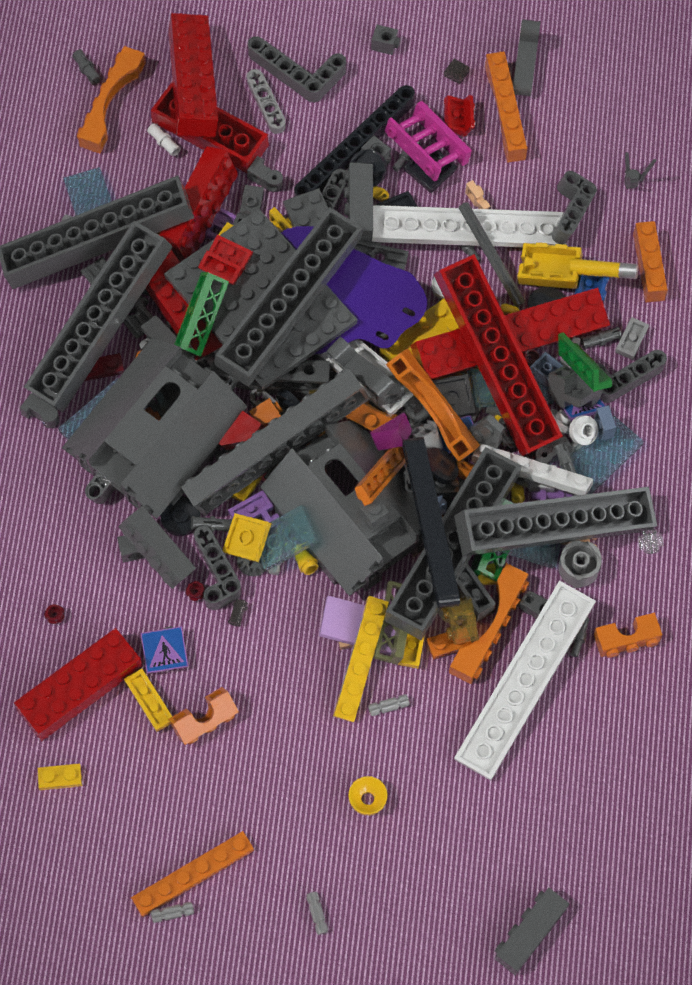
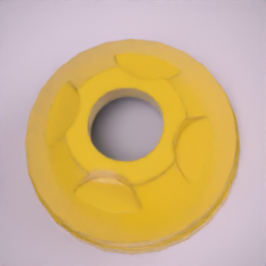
M361 777L353 782L349 789V802L352 808L359 814L374 815L385 806L387 802V789L375 777ZM367 793L374 797V802L369 805L364 804L361 800L362 796Z

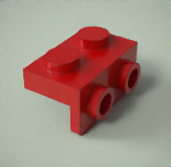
M449 95L444 98L445 124L457 135L466 136L475 127L473 95H468L465 99Z

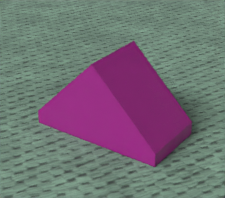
M403 412L371 431L370 434L377 450H384L402 446V440L409 438L412 428L406 414Z

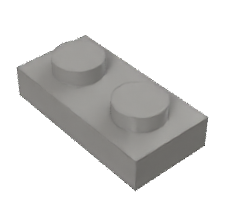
M631 317L616 347L615 353L633 360L645 337L649 324Z

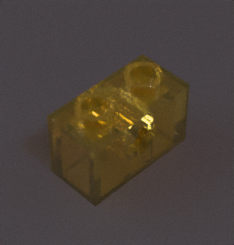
M470 596L460 598V606L443 608L444 619H448L450 626L446 628L448 640L452 639L454 645L479 640L473 603ZM458 616L465 619V621H462L461 626L455 622L458 620Z

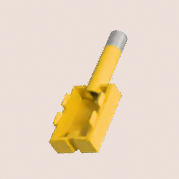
M538 242L536 244L523 243L522 263L519 265L517 278L519 284L577 289L579 275L637 279L639 266L638 264L584 260L582 259L581 247H568L564 244L548 245V243Z

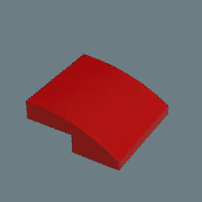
M217 234L209 251L207 250L202 258L198 269L225 279L234 286L251 259L253 251Z

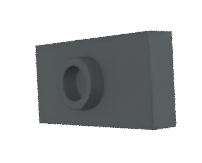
M245 185L240 212L247 210L253 213L257 209H261L264 187Z

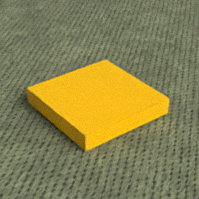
M234 513L223 552L259 563L272 523Z

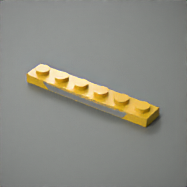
M372 596L367 597L333 717L352 723L355 721L388 607V601Z

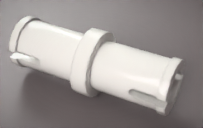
M155 123L149 126L147 132L157 140V144L160 147H164L173 157L180 152L181 148L171 139L168 133H165Z

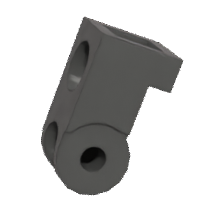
M257 156L247 170V179L271 192L280 191L283 187L282 173L265 166L264 159Z
M33 393L20 406L22 416L29 419L32 415L42 421L46 428H54L59 424L57 409Z
M563 435V437L540 447L536 451L535 461L551 465L559 460L554 446L566 442L572 459L574 458L575 451L566 436Z
M527 591L518 606L523 612L537 619L548 600L534 592Z

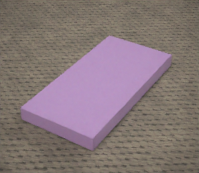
M327 596L319 636L354 645L365 605ZM391 624L385 627L384 632L388 638L395 635ZM387 643L381 646L380 653L391 655V649Z

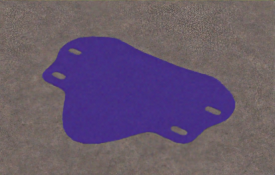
M296 226L284 230L281 234L297 250L314 226ZM356 249L351 251L326 284L357 319L356 325L339 336L347 343L357 339H364L380 348H389L406 329L420 321L427 308L425 292L413 274L382 263ZM406 307L414 311L415 315L409 316L402 310ZM381 331L389 336L388 340L377 337L376 332ZM337 337L335 340L327 344L325 347L320 349L315 354L326 353V351L339 337Z

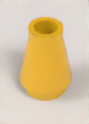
M301 544L292 549L301 573L310 575L318 569L317 559Z

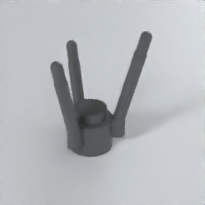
M626 152V175L624 179L626 188H636L640 181H644L645 176L656 163V159H653L644 172L640 174L637 170L630 169L629 153Z

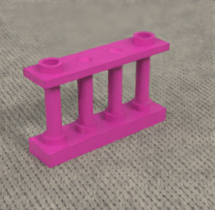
M423 101L416 104L413 116L399 124L392 117L388 120L385 129L387 135L434 182L438 180L443 166L454 160H457L462 166L468 163L472 150ZM417 122L425 128L413 136H410L404 130ZM432 135L437 142L425 149L417 143L421 139ZM440 148H445L450 154L437 162L430 156L431 153Z

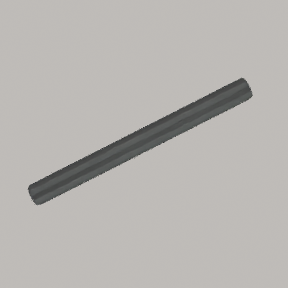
M469 203L461 204L459 206L461 214L516 307L520 306L525 300Z

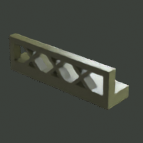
M389 580L385 601H393L392 588L400 589L401 583ZM384 617L373 659L397 665L403 659L408 633L391 625L395 635L388 638L384 629L390 623H386ZM387 643L391 649V656L380 654L381 646Z

